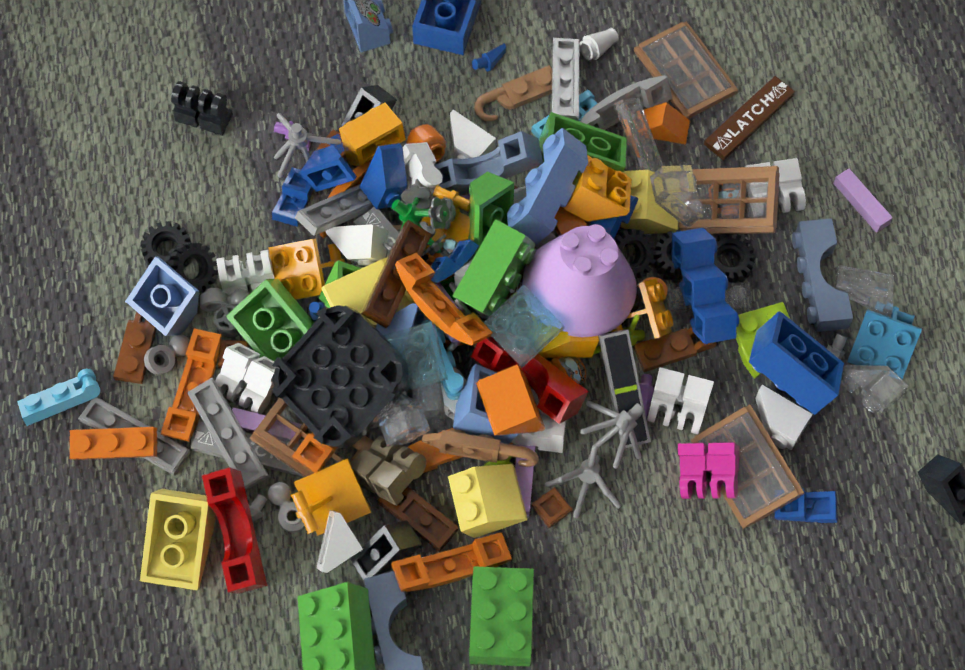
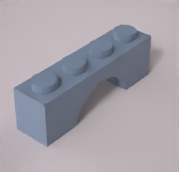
M520 131L498 140L499 146L485 155L467 159L451 158L434 166L441 172L443 177L439 186L449 191L455 190L459 192V195H463L469 192L470 182L487 171L502 178H508L540 166L543 163L539 139Z
M832 218L799 221L796 232L792 233V244L794 249L799 250L800 257L797 258L798 272L804 274L805 282L802 283V293L804 298L809 299L810 307L807 308L808 322L810 324L814 323L815 332L849 329L853 315L848 293L830 286L823 278L820 270V262L833 254L837 244Z
M394 571L364 578L365 587L368 588L369 605L373 616L371 617L372 636L377 635L379 646L374 647L378 665L384 664L385 670H424L421 656H414L403 652L394 644L390 637V627L394 617L407 606L405 592H401Z

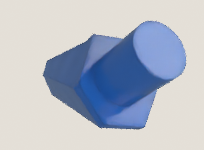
M505 43L482 54V58L473 59V68L475 70L485 68L486 71L492 70L506 53Z
M312 302L309 305V314L314 323L319 317L316 313L326 307L323 302Z

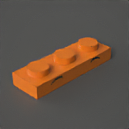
M156 427L70 430V459L157 457Z

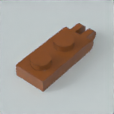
M137 311L134 320H128L113 377L118 381L143 384L146 372L144 356L152 348L157 328L146 319L145 322H142L143 316Z

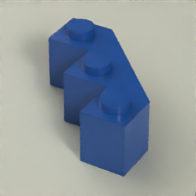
M704 228L672 233V261L674 268H680L683 281L679 285L685 306L691 305L694 318L690 320L691 327L695 335L704 344L735 339L736 327L739 326V316L725 302V290L728 289V279L714 264L717 242Z

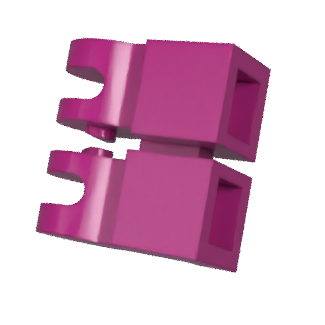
M704 443L678 444L681 498L691 499L692 488L695 483L698 499L706 498L708 488L706 472H712L709 485L713 499H720L723 483L726 484L727 498H737L740 446L736 443H708V446Z

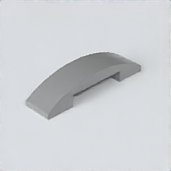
M665 75L657 76L622 88L596 104L579 122L606 130L643 107L650 108L672 99L668 78Z

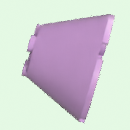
M597 224L576 227L542 245L536 250L532 261L528 265L526 264L522 279L525 301L535 317L547 327L552 329L553 326L568 332V335L573 337L598 336L617 328L628 317L637 293L636 280L630 265L614 239L605 231L604 227Z

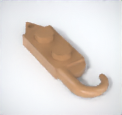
M550 65L506 82L502 84V87L484 93L475 102L474 110L476 115L484 121H494L498 119L497 115H487L483 111L484 105L497 100L504 108L515 109L552 94V68Z
M451 429L449 431L442 430V433L423 434L422 442L438 448L440 453L497 463V460L502 461L509 458V456L527 459L518 461V465L523 467H532L539 462V457L533 450L524 446L502 443L500 440H496L489 435L475 436L466 434L458 429Z

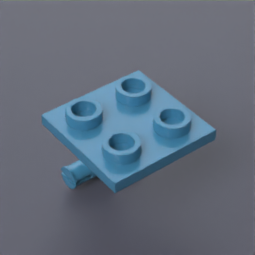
M876 303L874 311H866L847 362L902 381L922 328L912 325L914 315L901 312L896 306L890 308Z

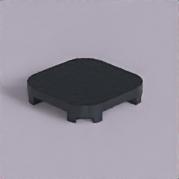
M337 305L330 308L324 307L316 313L319 319L283 358H276L272 365L275 367L273 375L274 387L271 389L276 397L283 399L314 433V439L321 444L344 448L352 446L361 440L396 402L407 386L409 372L403 356L365 316L348 306Z

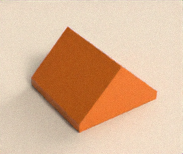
M518 365L490 375L476 383L495 436L540 432L545 429L527 377Z

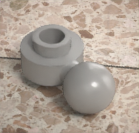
M209 288L200 295V308L203 311L209 312L217 311L224 305L237 306L250 293L244 289H237L231 295H228L219 288Z
M176 335L170 340L169 347L157 345L150 348L144 356L146 368L151 373L157 375L169 372L175 364V356H186L190 339L185 335ZM155 356H158L160 358V365H157L155 363Z
M283 482L274 483L268 490V498L273 504L281 507L278 514L280 526L290 533L301 531L305 528L301 518H298L296 521H289L287 519L289 513L298 512L295 503L290 501V487Z

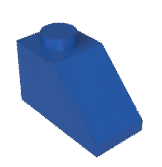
M400 143L378 146L359 188L376 209L391 207L397 199L401 201V194L407 188L403 147Z
M334 145L314 151L300 171L315 192L353 181L357 177Z

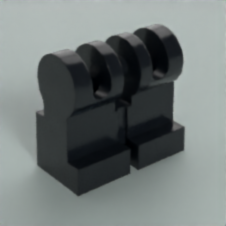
M178 81L173 88L171 102L175 106L173 115L176 122L196 128L200 125L202 130L223 136L233 115L232 110L226 107V95L220 93L213 95L212 91L204 89L200 95V88L198 86L192 85L189 88L187 83Z

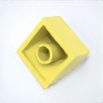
M650 170L623 171L632 179L631 196L637 197L638 202L629 223L621 222V228L644 231L643 234L676 232L678 230L679 182Z
M513 464L472 467L448 476L461 532L476 538L528 520Z

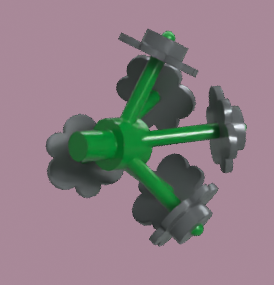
M413 184L401 194V198L406 204L397 199L393 202L391 208L399 213V219L403 221L402 227L409 220L432 234L427 244L430 247L422 255L424 256L428 252L432 256L435 253L441 252V248L444 246L441 241L446 237L444 234L434 242L432 237L436 233L435 229H449L451 222L455 219L456 209L452 199L434 197L431 200V192L427 187L419 188L418 185ZM430 217L431 226H428L426 222L419 223L421 218ZM383 242V246L389 249L388 253L390 254L395 243Z

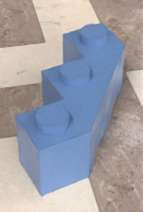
M563 128L545 140L543 144L544 162L538 168L532 169L525 178L526 197L519 203L513 204L507 212L508 226L526 235L536 245L554 230L558 222L554 217L559 207H566L576 187L572 182L578 172H584L588 164L586 145Z

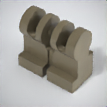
M382 435L374 440L368 451L364 449L350 464L361 487L374 494L377 493L379 497L397 506L404 498L402 492L413 479H417L423 474L426 467V458L408 447H403L402 444L393 441L391 438Z

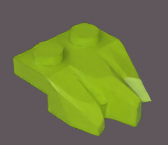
M783 302L738 315L739 326L736 327V341L739 345L738 352L744 366L754 379L760 376V373L749 363L756 332L779 311L790 319Z

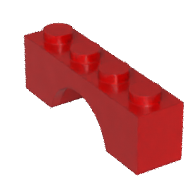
M501 325L496 327V330L490 337L477 343L471 356L485 368L497 373L518 365L527 377L529 385L538 395L539 402L537 408L558 424L578 414L589 392Z
M229 467L202 475L208 505L214 511L223 535L225 553L221 564L228 592L240 594L267 586L241 471Z

